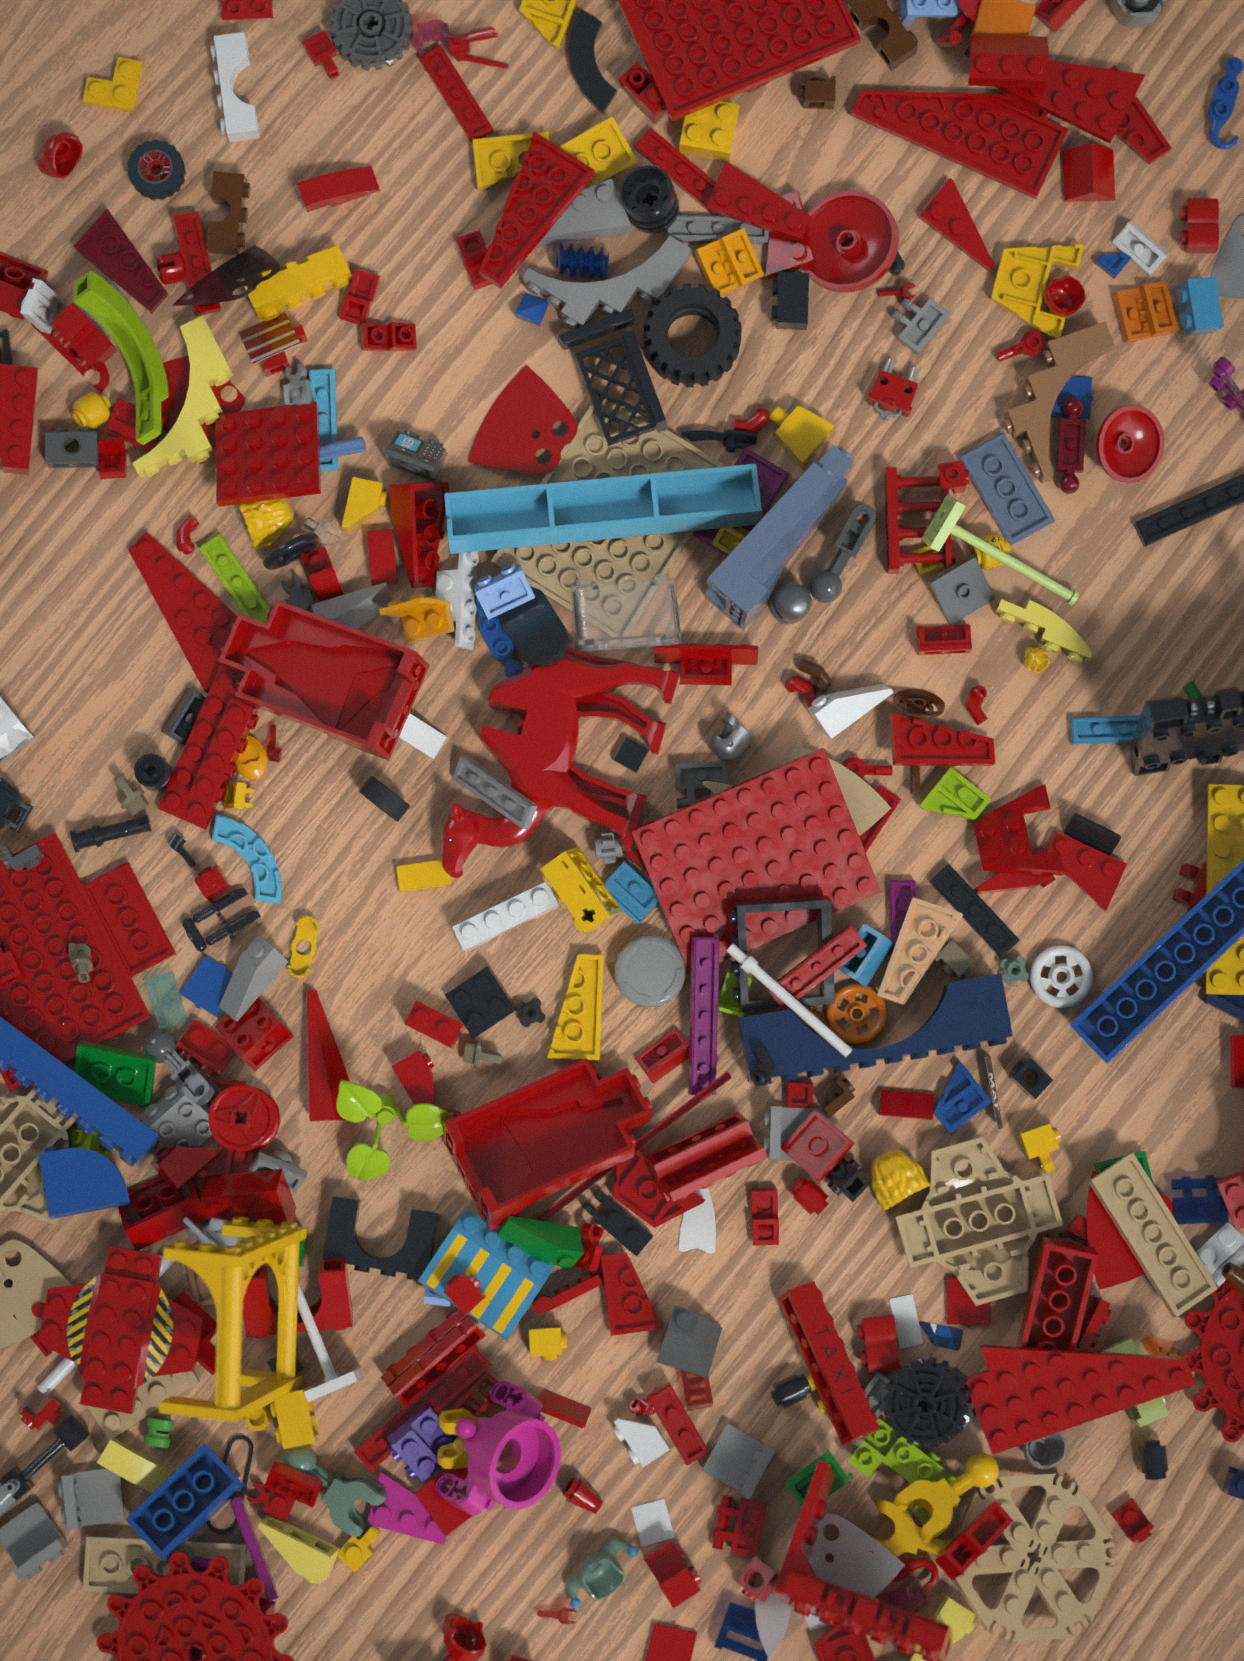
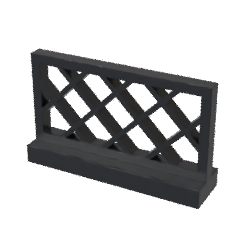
M633 330L624 332V337L575 353L608 446L657 430L658 433L667 430L666 418ZM619 346L622 347L624 353L620 361L608 357L611 349ZM595 356L600 361L594 370L585 366L583 359ZM604 361L616 366L611 377L599 372ZM621 368L632 374L628 383L615 379ZM596 376L609 381L603 392L594 389L592 386ZM612 384L625 388L620 399L607 394ZM629 390L640 396L636 406L624 402ZM604 399L616 403L612 414L601 411L600 407ZM621 406L633 411L628 422L615 417ZM639 413L648 418L649 424L638 427L633 425L632 422L636 414ZM613 421L625 426L621 434L610 436L608 429Z

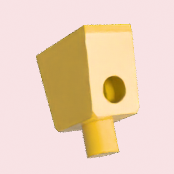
M778 406L769 417L780 426L775 432V440L801 468L804 467L834 429L832 423L801 406H797L791 414Z

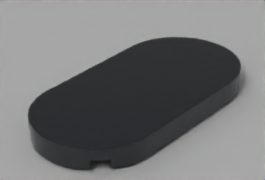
M531 588L535 595L534 599L500 614L499 619L524 661L530 666L540 665V667H547L556 663L567 652L566 647L568 643L570 644V634L545 594L539 589Z

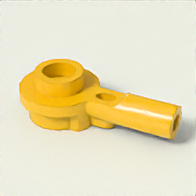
M264 1406L245 1417L246 1425L253 1431L265 1430L271 1423L272 1416L270 1410Z

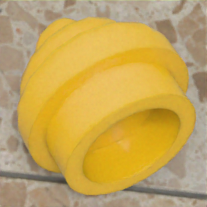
M1028 647L1025 649L1024 665L1029 671L1037 674L1049 665L1050 658L1045 649L1038 647Z

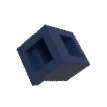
M1229 1466L1221 1492L1244 1500V1471Z

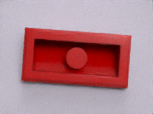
M1043 0L1036 7L1034 16L1051 31L1057 32L1086 0Z
M676 1027L634 1058L650 1081L655 1083L689 1059V1043Z
M881 1089L879 1116L933 1120L934 1094Z
M546 1389L541 1391L538 1400L542 1403V1413L582 1429L585 1428L591 1412L589 1406Z

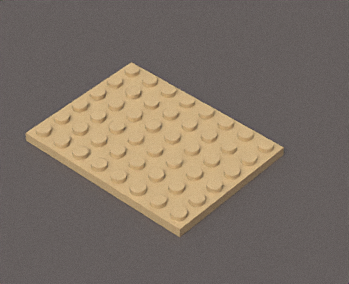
M604 399L600 407L601 411L612 414L616 403ZM592 403L580 421L574 439L562 449L561 460L557 467L546 474L541 484L727 466L669 430L659 433L657 430L608 446ZM621 406L615 417L628 422L633 411ZM637 413L632 424L642 427L648 425L649 421L646 416ZM613 421L608 429L610 436L621 434L625 426ZM694 531L498 549L491 563L500 569L512 564L515 566L521 565L531 588L541 590L553 602L623 644Z

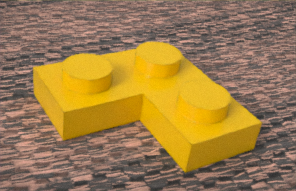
M117 57L113 81L87 77L83 103L85 105L134 113L144 67L143 61Z

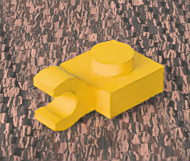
M372 1526L361 1539L358 1536H352L339 1550L337 1557L355 1573L373 1554L374 1551L369 1545L381 1532L375 1526Z

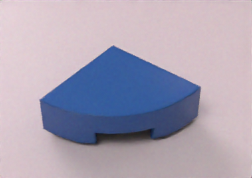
M1109 253L1100 256L1094 264L1115 279L1132 257L1124 253Z

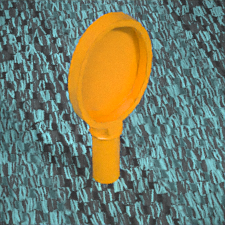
M248 735L246 738L248 740L247 748L243 754H239L236 761L238 764L237 770L245 778L256 780L263 776L266 771L267 755L259 740Z

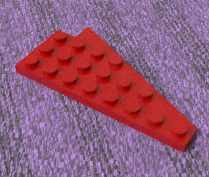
M861 90L850 115L1034 199H1037L1069 130L1046 119L1048 113L1008 94Z
M982 1345L981 1351L988 1370L966 1377L968 1381L966 1387L972 1390L970 1398L992 1455L1196 1385L1186 1357Z

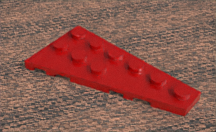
M1048 60V78L1045 89L996 88L1111 144L1146 74Z

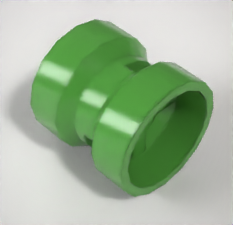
M148 1417L147 1426L149 1429L148 1433L144 1436L143 1444L170 1448L171 1439L169 1433L173 1429L174 1420Z

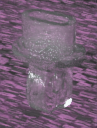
M309 517L304 520L300 528L307 533L317 534L319 543L325 546H331L336 543L343 533L341 529L323 520L316 522Z

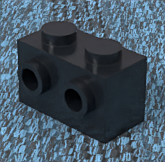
M778 272L777 280L772 281V296H777V304L772 305L771 321H776V329L807 330L809 273Z

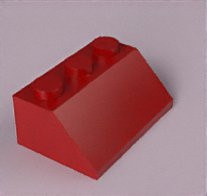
M970 34L968 86L1045 89L1048 78V37Z
M0 252V311L9 314L11 317L23 320L25 317L20 313L21 304L28 290L34 287L33 278L42 280L45 283L49 271Z
M161 1176L128 1190L130 1204L118 1206L124 1231L136 1250L143 1249L187 1229L188 1226L182 1221L185 1217L198 1224L209 1219L201 1201V1192L194 1176L190 1177L179 1188H170Z

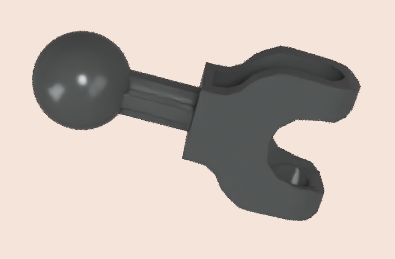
M860 504L854 508L834 545L837 551L827 569L818 571L812 576L809 582V590L815 600L829 603L836 600L841 594L842 581L840 576L851 557L856 558L875 524L876 513L870 505ZM864 514L869 517V521L866 524H860L857 521V517Z
M155 1030L148 1034L143 1044L144 1053L156 1056V1063H165L174 1072L171 1078L179 1089L191 1101L202 1106L209 1113L210 1105L208 1101L213 1095H218L222 1090L198 1066L189 1060L185 1062L177 1053V1046L175 1045L177 1041L170 1032Z

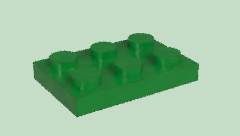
M79 1041L74 1072L110 1099L149 1106L152 1101L157 1057Z

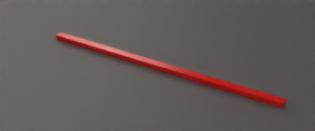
M726 1071L636 1141L634 1153L732 1079L731 1075ZM621 1163L587 1178L534 1220L546 1222Z

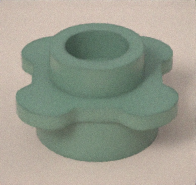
M1018 956L1014 960L1004 959L1001 961L1000 967L1003 969L1004 974L1003 981L1006 984L1010 985L1014 981L1020 980L1025 982L1028 980L1029 974L1025 970L1026 960L1024 957ZM1013 968L1017 969L1016 973L1012 972Z

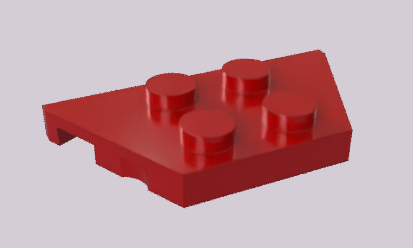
M639 1150L634 1153L632 1158L617 1166L612 1197L654 1228L703 1204L705 1201L704 1198L695 1192L690 1193L683 1200L666 1201L651 1175L645 1159L646 1155Z

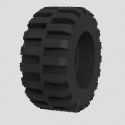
M691 283L683 284L682 289L678 290L675 286L669 289V294L664 295L662 293L657 298V303L655 305L652 304L649 308L648 316L644 322V350L646 356L649 357V363L652 368H657L659 375L663 379L667 377L672 379V384L679 386L680 382L686 383V387L694 388V384L700 383L702 387L709 385L710 380L716 382L721 379L724 372L728 373L732 368L734 360L738 357L741 345V322L738 320L739 314L736 308L731 307V301L727 297L722 298L720 291L715 288L712 291L706 290V285L699 284L698 288H691ZM687 315H697L707 319L716 330L717 339L714 347L706 354L696 357L685 356L675 351L668 340L669 328L675 320Z

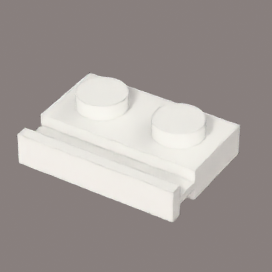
M33 278L34 287L28 290L26 297L23 299L20 313L41 332L50 334L53 328L51 323L56 319L59 312L57 309L58 303L62 304L63 300L42 280Z
M1229 1222L1196 1252L1218 1287L1226 1280L1221 1275V1270L1226 1263L1231 1262L1238 1266L1244 1263V1236L1236 1231Z

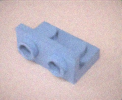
M512 564L506 566L500 571V574L494 577L490 575L485 576L477 581L474 591L488 620L535 598L521 565L515 566Z

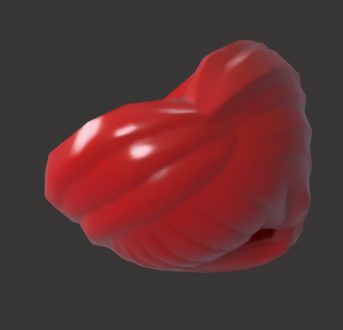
M62 132L49 137L40 149L37 160L39 171L53 178L64 179L68 177L83 154V145L80 139L69 132Z

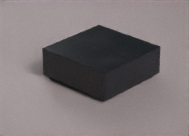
M626 737L614 761L637 773L649 749Z

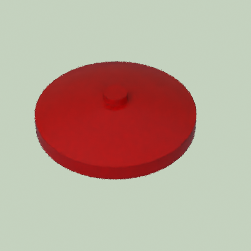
M842 191L824 198L808 212L812 219L808 229L816 263L803 267L806 273H809V277L816 284L833 292H855L871 286L889 270L898 251L899 231L894 216L881 200L861 191Z

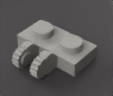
M931 298L921 309L909 299H903L901 302L903 308L912 315H915L912 321L898 311H894L891 314V317L905 328L897 340L916 355L921 352L950 316L948 311Z

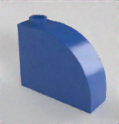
M59 1146L44 1148V1153L38 1154L50 1220L130 1204L127 1186L122 1174L108 1158L100 1153L84 1148L60 1149Z

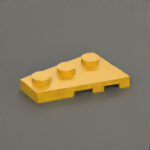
M549 131L538 133L550 141ZM533 133L473 139L478 192L511 178L520 172L523 157L529 149Z

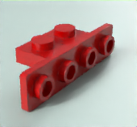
M655 644L654 662L679 663L680 685L732 686V665H757L758 646L748 644Z
M182 1291L174 1301L205 1317L197 1362L211 1375H214L216 1373L217 1348L210 1341L217 1334V1322L187 1293Z

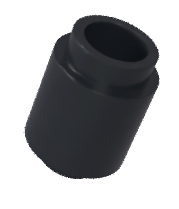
M803 1373L798 1376L794 1374L773 1384L774 1390L770 1392L776 1406L782 1405L784 1409L806 1399L807 1395L812 1393Z
M1160 1440L1144 1441V1446L1139 1447L1141 1470L1142 1473H1145V1480L1167 1478L1166 1472L1169 1470L1166 1445H1160Z

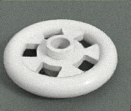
M1058 945L1047 948L1037 956L1031 968L1030 980L1035 994L1041 1001L1052 1007L1068 1008L1077 1005L1086 998L1092 987L1093 971L1090 962L1079 950L1070 946ZM1066 956V964L1056 965L1055 957ZM1079 964L1082 970V976L1075 977V973L1071 968ZM1043 966L1051 968L1048 979L1041 977ZM1059 972H1063L1066 975L1064 982L1058 981L1057 974ZM1074 983L1078 991L1070 996L1066 989ZM1050 984L1059 990L1056 997L1046 991Z

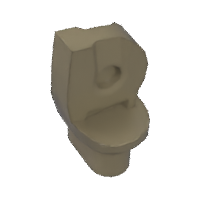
M122 776L115 779L118 790L125 798L121 808H126L132 817L149 805L143 797L145 794L143 790L133 792Z
M69 943L71 965L78 974L79 981L82 983L88 982L90 980L89 972L93 970L91 950L86 944Z
M479 1040L478 1043L466 1041L463 1062L474 1064V1068H477L480 1060L501 1064L503 1056L497 1052L482 1050V1041Z

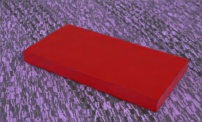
M129 862L83 885L131 978L177 954Z

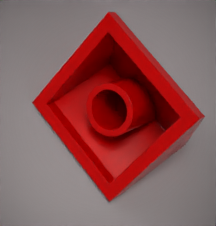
M1091 142L1062 151L1064 202L1115 201L1113 149Z

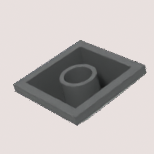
M675 1305L656 1362L707 1379L722 1327L700 1313Z

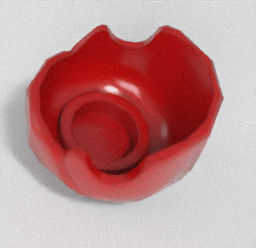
M1072 276L1054 279L1047 285L1043 293L1045 305L1050 312L1062 317L1072 315L1078 311L1086 300L1085 289L1080 281Z

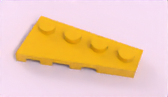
M577 955L547 1059L584 1060L587 1058L588 1060L600 1061L604 955Z

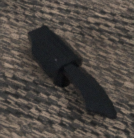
M725 429L724 433L696 430L681 432V436L691 442L723 441L726 451L734 453L736 448L744 449L745 447L756 445L758 433Z

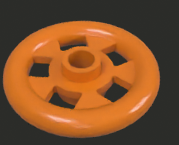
M860 983L846 984L835 991V1004L826 1005V1023L828 1028L846 1044L855 1046L865 1045L876 1040L884 1031L888 1021L887 1004L883 998L877 996L878 991L869 985L864 987ZM860 993L868 996L866 1003L855 1001L856 994ZM844 998L849 1004L845 1007L844 1011H841L837 1006ZM869 1008H877V1019H869ZM854 1009H859L862 1012L860 1019H855L852 1016ZM842 1018L850 1025L845 1031L838 1024V1021ZM867 1024L869 1032L858 1035L856 1027Z

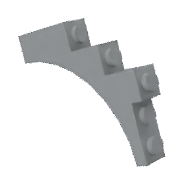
M669 236L659 250L643 264L626 274L608 280L589 283L565 282L546 277L528 268L523 275V284L532 294L538 295L540 293L547 297V302L556 308L563 307L561 311V318L564 319L563 323L574 330L588 325L599 306L602 307L601 311L612 316L626 311L637 294L640 295L639 298L646 304H656L657 298L662 293L667 295L669 289L691 257L692 248Z

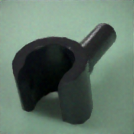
M174 834L169 840L170 847L178 852L192 868L196 865V862L182 848L186 840Z

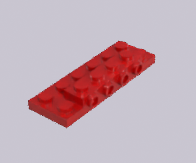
M221 665L157 808L205 830L210 823L218 802H222L226 796L227 788L225 786L229 777L232 778L236 773L238 767L236 761L239 754H243L247 748L248 740L246 738L250 730H254L258 723L259 716H257V713L260 709L242 702L235 696L237 683L244 675Z

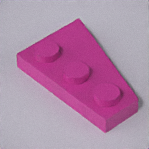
M381 1471L378 1483L386 1489L387 1498L382 1504L371 1506L367 1524L444 1545L446 1537L415 1494Z

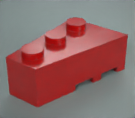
M282 1169L207 1176L200 1197L207 1216L216 1219L232 1221L233 1217H246L248 1222L257 1223V1220L267 1219L272 1220L273 1224L281 1225L282 1222H293L296 1205Z

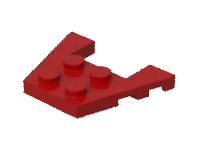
M1045 784L973 821L983 871L1016 873L1017 870L1032 871V874L1050 872L1055 873L1056 876L1065 875L1060 850L1032 855L1024 815L1051 809Z
M879 1593L877 1596L874 1597V1598L879 1599V1600H881V1601L883 1602L880 1593ZM840 1623L813 1644L819 1661H876L867 1636L863 1633H860V1636L847 1632L844 1630L846 1626Z

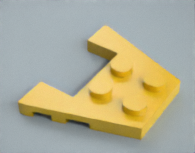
M1055 245L1045 248H1005L1002 252L990 300L1053 340L1060 338L1066 318L1040 311L1043 293L1052 263L1078 269L1084 245Z

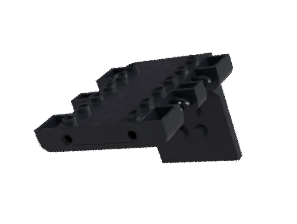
M1237 687L1215 690L1213 696L1185 700L1183 695L1145 701L1130 748L1134 776L1169 771L1171 764H1182L1188 759L1196 758L1201 762V766L1221 763L1223 756H1233L1239 751H1244V691H1239Z

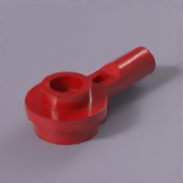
M1028 331L1022 336L1019 344L996 352L995 355L998 362L1021 353L1025 356H1037L1045 349L1046 340L1039 331Z
M849 757L841 764L861 779L865 775L892 776L893 772L892 765H865L857 757Z

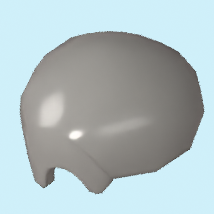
M1059 1432L1022 1445L1025 1459L1032 1466L1040 1469L1056 1466L1064 1460L1067 1451L1065 1439Z

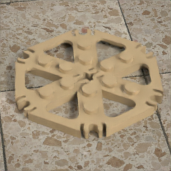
M1056 1474L998 1477L997 1481L991 1485L990 1493H987L984 1488H977V1491L973 1492L952 1539L953 1541L993 1501H996L1013 1520L1001 1534L1007 1545L990 1546L961 1576L953 1580L985 1630L989 1629V1633L995 1634L999 1626L1003 1628L1002 1640L1010 1638L1008 1642L1071 1638L1068 1633L1071 1636L1077 1635L1074 1623L1078 1621L1082 1628H1086L1088 1623H1092L1116 1568V1565H1105L1106 1563L1116 1561V1557L1109 1558L1106 1555V1549L1108 1547H1115V1543L1103 1542L1104 1539L1114 1538L1080 1486L1075 1487V1482H1069L1066 1489L1062 1488L1061 1481L1063 1476L1061 1475L1055 1477ZM1041 1486L1045 1490L1030 1526L1011 1498V1491L1015 1487ZM1074 1505L1080 1507L1094 1528L1093 1538L1090 1540L1055 1542L1069 1509ZM1035 1550V1556L1038 1558V1561L1032 1562L1030 1565V1558L1027 1557V1553H1032ZM1092 1567L1097 1570L1098 1580L1088 1602L1082 1604L1076 1599L1058 1569ZM1009 1573L994 1609H988L975 1591L972 1579L978 1574ZM1035 1588L1056 1619V1624L1052 1628L1026 1629L1022 1625V1617Z

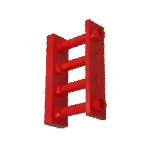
M886 467L884 471L887 574H898L900 566H904V564L944 563V570L956 564V550H951V533L943 544V552L904 553V551H899V541H903V538H922L928 527L903 528V525H898V515L914 512H937L947 494L949 495V489H941L942 501L902 502V500L897 499V490H901L902 487L940 486L939 476L901 477V474L897 475L896 467Z

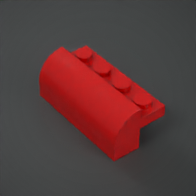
M736 1112L646 1155L645 1159L664 1199L674 1202L687 1198L690 1193L699 1189L710 1187L713 1182L719 1179L731 1177L736 1171L746 1166L756 1165L761 1159L767 1157L764 1147L754 1139L748 1120L739 1112Z

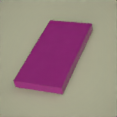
M745 447L734 466L756 464L763 518L788 478L789 473ZM748 525L741 527L745 528L750 532L756 525ZM720 528L695 530L692 536L728 557L727 553L712 544Z

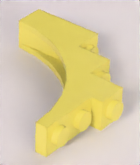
M203 315L180 326L187 344L190 362L189 387L185 404L176 423L166 437L149 453L133 462L140 477H151L160 471L159 468L167 464L172 466L183 460L182 457L187 455L192 464L194 462H204L210 458V454L214 453L201 425L204 423L206 425L216 422V419L220 418L218 414H224L211 386H221L227 383L229 377L233 376V373Z

